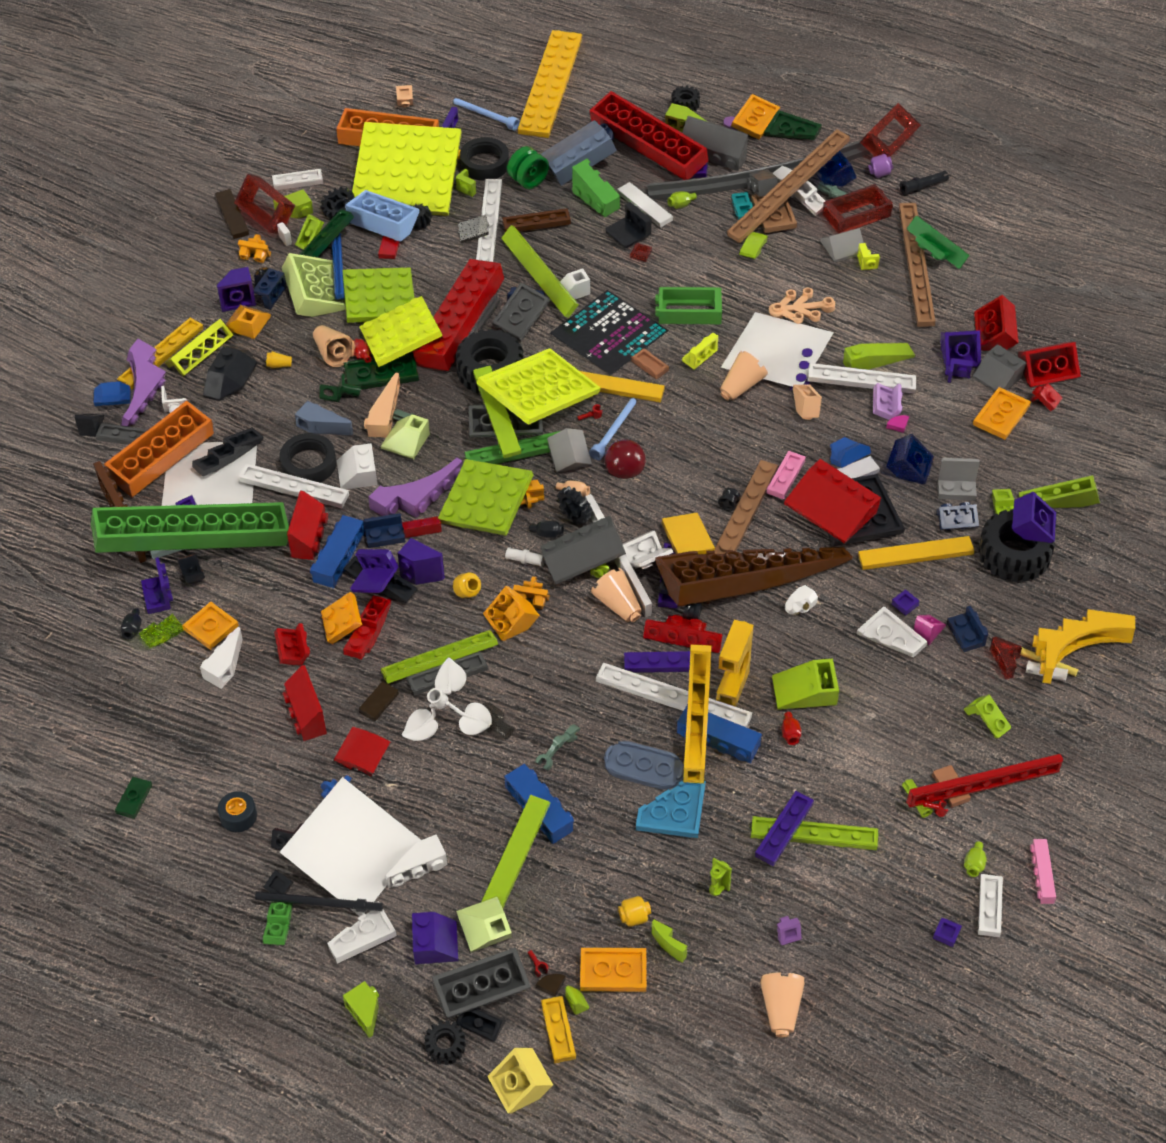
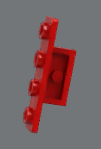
M679 615L668 616L666 622L647 619L645 621L643 637L690 648L691 645L711 646V652L719 653L723 635L706 631L707 623L699 619L689 620Z

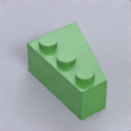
M587 158L572 167V191L586 204L594 208L596 212L607 217L620 209V195L608 181L604 182L599 177L600 172L592 169Z

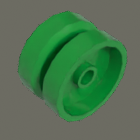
M529 146L518 149L511 156L507 166L508 175L526 189H533L540 185L549 170L548 160Z

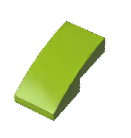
M752 232L745 240L739 254L756 259L761 253L762 246L767 242L768 236Z
M1011 489L992 490L995 514L999 515L1001 511L1006 510L1008 512L1014 509V497Z
M654 919L651 930L653 937L669 955L683 963L687 957V945L672 938V928Z

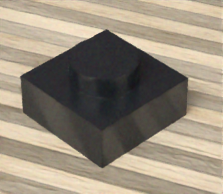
M274 870L263 888L270 893L286 894L294 881L280 871Z

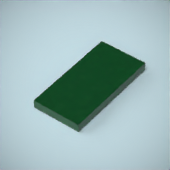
M409 352L378 367L375 358H371L369 363H366L364 359L344 362L347 384L360 385L361 390L387 386L395 373H399L400 384L419 381L413 352Z

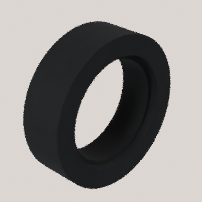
M481 137L470 140L460 151L462 171L467 169L469 178L474 180L497 179L507 172L509 150L502 141L495 138ZM480 153H492L500 158L497 162L490 165H477L470 161L471 157Z
M304 433L290 438L280 450L282 472L319 483L325 481L333 474L336 468V455L332 442L328 438L315 433ZM303 450H318L326 456L320 465L310 469L297 468L291 463L292 457Z

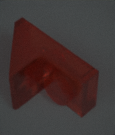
M992 637L990 651L1005 679L1013 678L1017 668L1015 660L1020 658L1022 647L999 637Z

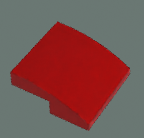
M352 727L334 760L350 770L355 767L371 777L390 741L369 731Z

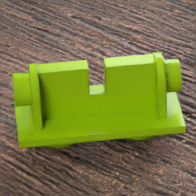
M715 858L712 860V869L710 871L711 885L709 892L713 896H718L724 889L730 891L732 868L726 862Z

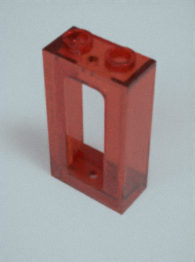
M897 103L864 136L860 143L873 156L886 154L887 157H891L917 131L921 124ZM895 118L906 130L890 146H887L878 138V134Z
M252 174L246 175L234 201L239 208L267 231L279 234L277 224L283 222L286 226L296 206L260 176ZM259 188L278 202L273 216L269 215L254 202V197Z
M876 184L823 202L822 215L837 233H841L891 217L893 204ZM869 204L875 206V208L847 218L841 215Z

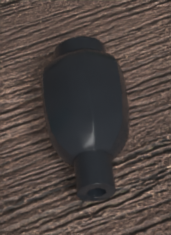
M545 520L540 521L537 525L530 524L529 531L537 532L541 537L557 538L558 536H563L564 525L557 521Z
M133 608L132 613L127 614L123 619L120 631L125 639H132L140 630L142 619L139 616L140 610L138 608Z

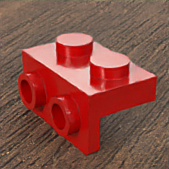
M298 623L295 630L276 628L274 634L280 664L303 665L310 654V648L306 642L307 632L304 631L303 623Z

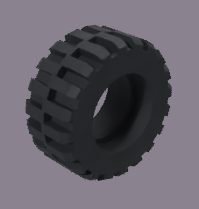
M488 329V331L479 330L478 333L473 332L468 338L465 337L457 347V376L467 389H472V392L478 394L480 391L473 370L490 366L480 364L479 362L487 359L502 361L491 365L492 371L524 359L523 348L515 337L512 338L511 334H505L502 330L493 331V329Z
M1013 509L1008 512L1006 510L1001 511L999 515L994 514L984 524L978 547L981 562H984L985 568L987 570L990 569L993 575H998L1003 580L1010 579L1011 582H1017L1018 580L1026 582L1029 581V578L1033 580L1042 575L1050 565L1055 542L1025 540L1015 533L1012 529ZM1016 540L1025 543L1031 549L1017 551L1008 548L1002 542Z

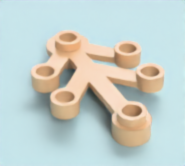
M807 287L803 289L802 296L793 305H788L790 301L796 299V291L790 289L786 291V297L780 303H774L769 306V313L772 317L776 318L784 316L797 324L803 322L804 316L810 318L811 321L817 322L821 318L820 311H809L808 309L821 308L822 311L830 313L835 310V301L832 297H825L820 302L805 303L813 297V289Z

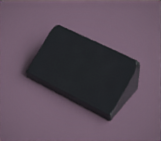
M481 1008L459 1014L456 1020L458 1026L460 1025L462 1028L494 1042L506 1022V1019Z

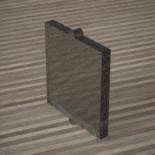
M486 214L458 223V234L461 243L489 235V223L487 222Z

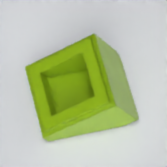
M566 986L565 997L573 1013L577 1015L588 1010L589 1005L582 992L574 987Z

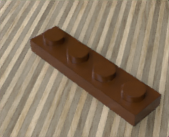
M568 208L502 217V223L505 232L511 225L520 232L570 225L571 218Z

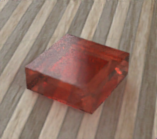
M636 243L630 253V258L646 262L652 252V247Z

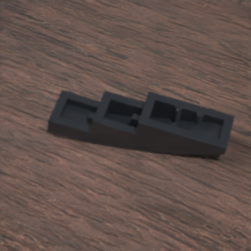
M253 427L223 438V444L208 449L207 456L192 461V467L202 476H206L232 463L250 451L264 437Z
M356 556L343 568V573L354 580L363 570ZM394 573L385 589L380 593L407 603L418 588Z

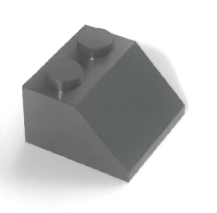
M997 344L986 353L973 374V378L994 392L998 387L1008 390L1023 377L1026 362Z

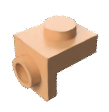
M412 85L396 86L397 105L404 108L412 106Z

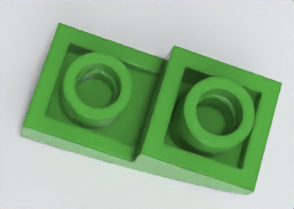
M271 902L267 914L263 944L285 945L291 920L292 903Z

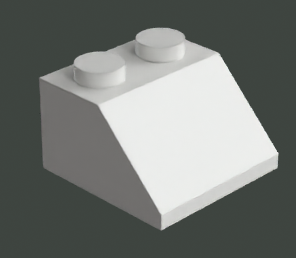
M371 443L352 446L337 460L340 488L353 489L377 485Z

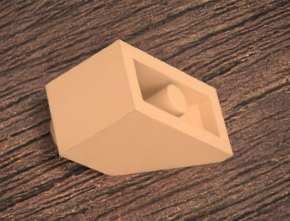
M793 385L796 412L803 419L819 418L822 397L811 385Z

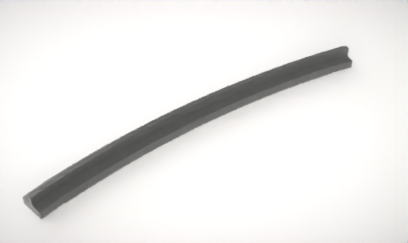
M870 136L845 145L819 170L876 152L877 146L874 144V137ZM806 157L742 172L681 181L650 183L647 185V194L649 198L655 200L668 199L672 193L679 191L703 195L748 187L747 179L750 172L768 169L773 173L781 166L793 170Z

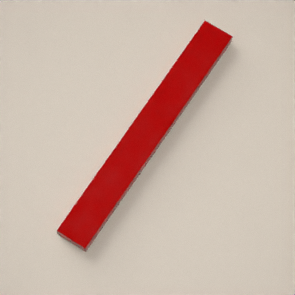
M1061 754L913 788L909 790L906 802L910 808L923 805V802L932 803L1058 773L1064 759Z

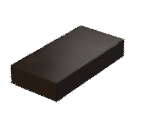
M382 681L359 707V713L376 721L398 696V689Z

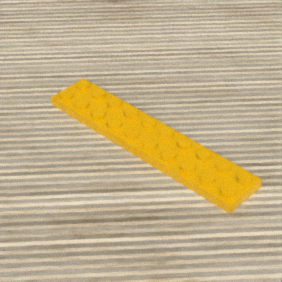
M552 30L518 126V134L544 138L550 137L582 41V34Z

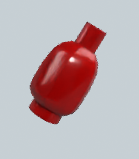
M362 339L353 340L355 343L354 355L358 359H364L366 363H369L371 361V350L368 344Z
M786 712L784 714L785 719L781 725L782 735L789 745H796L801 738L800 723L793 718L791 712Z

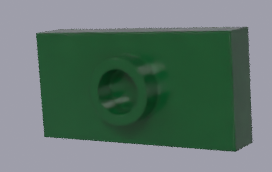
M132 777L115 809L116 814L135 819L152 788V782Z

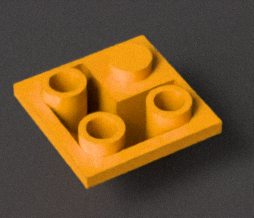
M240 304L225 325L233 333L255 339L270 319L271 314Z
M509 586L503 588L483 613L502 641L528 630L540 616L528 600Z

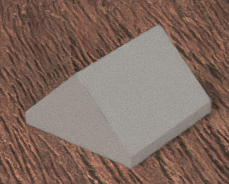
M860 228L820 239L834 262L856 257L859 243H864Z
M566 428L547 438L556 473L592 465L583 430Z

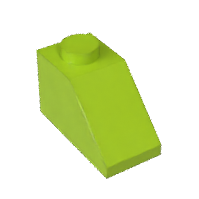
M304 189L273 200L276 215L299 219L308 214H313L312 200Z
M364 981L344 994L343 1000L347 1010L370 1038L373 1036L379 1009L377 999L379 994L373 986L369 987Z

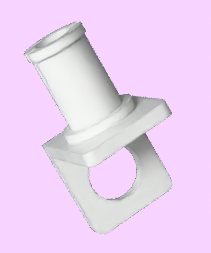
M161 386L162 404L165 412L171 413L187 401L186 398L167 400L165 387Z

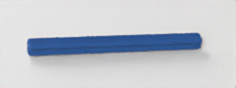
M341 233L332 241L334 292L337 300L344 298Z

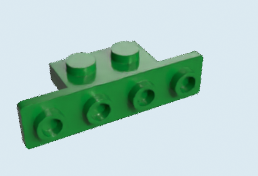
M915 216L907 227V230L916 236L915 241L918 242L917 245L923 250H929L931 256L936 260L946 259L959 269L968 259L969 254L919 216Z

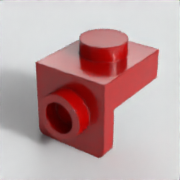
M1047 383L1042 387L1040 385L1032 391L1033 396L1030 401L1034 402L1039 399L1052 411L1063 397Z

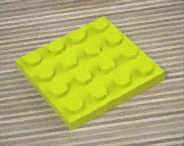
M422 296L414 298L410 302L400 305L394 310L383 313L379 317L359 326L378 367L443 336Z

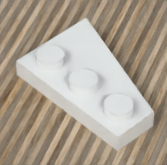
M882 607L857 630V635L911 657H915L927 646V641L886 607Z
M384 910L382 912L370 911L367 914L363 913L358 918L359 921L352 927H346L328 942V947L337 964L397 936Z

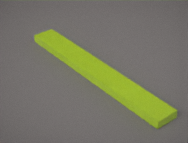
M511 225L501 239L561 313L569 318L579 304L519 231Z

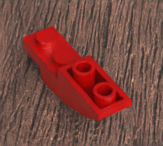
M373 595L360 615L362 625L355 629L343 648V655L362 660L366 652L370 653L386 620L391 605L390 599Z

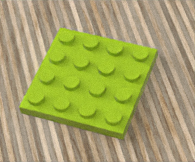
M411 267L342 270L347 323L371 321L381 314L388 313L414 299Z
M465 459L438 519H440L442 524L507 536L534 476L533 472Z

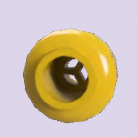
M474 573L459 574L453 581V590L460 598L474 597L481 590V581Z
M641 896L624 899L621 902V906H618L621 922L625 923L628 927L646 923L648 915L651 914L649 902H644Z

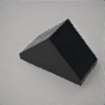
M91 413L76 414L75 421L79 435L95 437L101 423H103L104 415Z

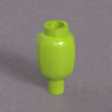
M685 191L675 192L668 197L667 203L669 207L675 209L688 206L691 200L697 199L696 193L689 194Z
M980 841L975 842V846L967 852L964 860L966 872L971 877H977L986 866V854L983 850V843Z

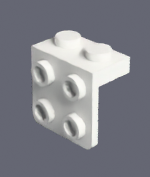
M655 530L623 543L625 555L631 566L635 568H648L653 565L652 562L656 561L655 557L673 553L672 548H661Z

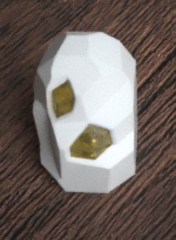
M806 585L801 586L787 600L785 611L792 615L808 612L817 603L818 596L814 590Z

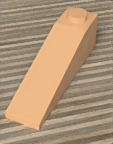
M399 373L393 375L370 409L368 418H365L364 428L368 431V437L386 438L392 429L393 413L396 409L400 389Z

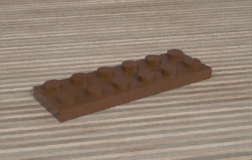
M100 461L93 463L100 488L110 507H128L127 504L124 505L122 503L124 499L121 492L116 491L117 486L114 479H109L111 475L107 466L103 467ZM134 551L140 563L147 561L145 553L148 551Z

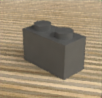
M767 169L750 172L747 184L753 192L762 197L778 184V179Z

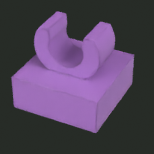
M788 916L779 918L781 923L777 924L778 940L781 945L802 939L801 925L798 918L791 920Z

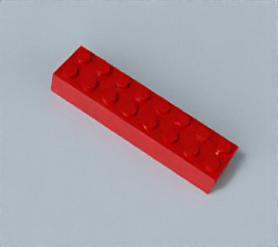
M612 91L589 110L591 121L595 120L599 125L607 124L612 129L616 139L684 180H689L709 161L706 147Z
M469 259L433 317L443 336L413 350L417 366L449 371L456 359L458 345L462 343L461 341L465 337H468L485 307L505 279L501 263Z

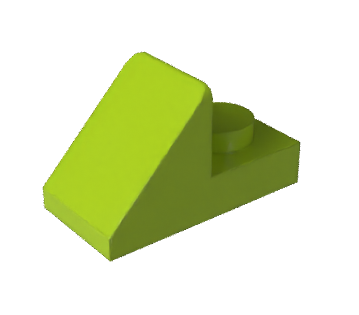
M308 214L295 245L304 249L321 231L324 222Z

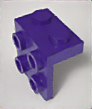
M359 549L355 555L363 570L350 587L353 593L382 592L399 567L390 549Z

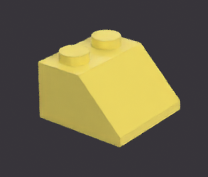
M514 1048L488 1075L508 1114L539 1100L553 1086L533 1048Z

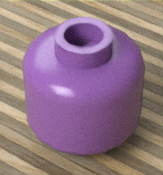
M886 154L872 157L871 164L868 165L870 174H874L876 178L889 175L891 169H893L890 156L887 157Z

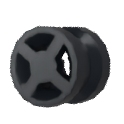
M728 487L724 489L723 496L719 498L718 504L726 511H733L736 503L741 499V495L734 488Z
M692 603L684 606L683 618L700 619L702 603Z

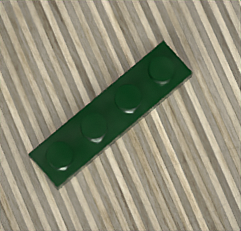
M341 209L299 255L317 258L338 237L339 233L349 225L350 221L354 218L352 213Z

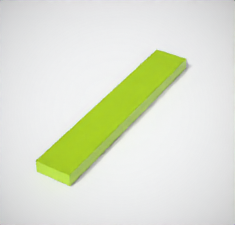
M491 365L473 370L476 382L479 377L493 372ZM478 385L503 458L520 455L521 448L506 407Z
M491 630L383 667L380 669L381 674L388 684L442 665L447 658L456 660L498 645L497 638Z
M530 795L481 902L498 897L502 908H504L548 811L549 801Z
M753 816L751 838L764 839L777 819ZM802 821L789 842L877 850L878 828Z

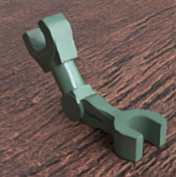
M572 724L563 735L556 736L546 755H539L535 762L540 765L543 760H546V765L543 768L547 771L550 770L553 765L552 756L565 742L575 741L578 737L575 733L580 731V728Z

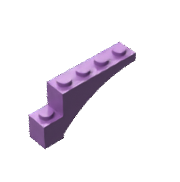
M140 339L135 341L127 355V361L130 362L134 378V394L121 422V426L126 427L137 422L139 413H143L146 410L148 401H152L155 398L157 389H161V386H164L166 382L164 379L166 371L153 365L157 358L155 357L156 349Z
M456 458L438 472L414 482L390 487H382L380 485L368 496L370 509L381 516L396 513L398 508L417 518L445 490L450 488L462 468L463 461Z

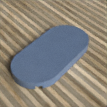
M621 741L614 746L611 745L605 752V768L616 778L662 790L674 788L683 780L684 764L672 752L630 741Z

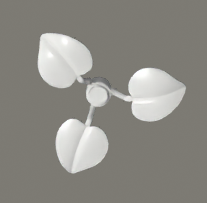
M447 658L435 679V688L431 689L427 694V699L431 703L429 707L432 714L427 709L414 711L406 723L402 733L403 737L413 741H423L431 738L438 729V723L434 720L436 717L435 708L442 709L446 706L462 715L459 720V727L466 735H477L490 727L492 717L484 705L470 703L467 705L465 712H463L448 701L447 695H450L451 691H459L466 682L465 671L451 658Z

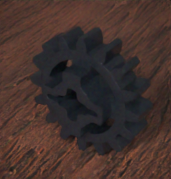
M340 187L339 190L334 188L333 192L328 191V196H323L325 200H321L322 205L320 208L324 215L331 220L341 209L346 211L345 205L354 199L355 195L347 187L345 189Z
M568 486L558 492L556 502L560 504L558 507L563 510V514L567 515L568 520L571 519L573 523L578 522L581 525L582 523L585 524L592 517L591 512L593 510L589 507L591 504L586 501V496H582L581 491L578 492L575 488L571 489Z

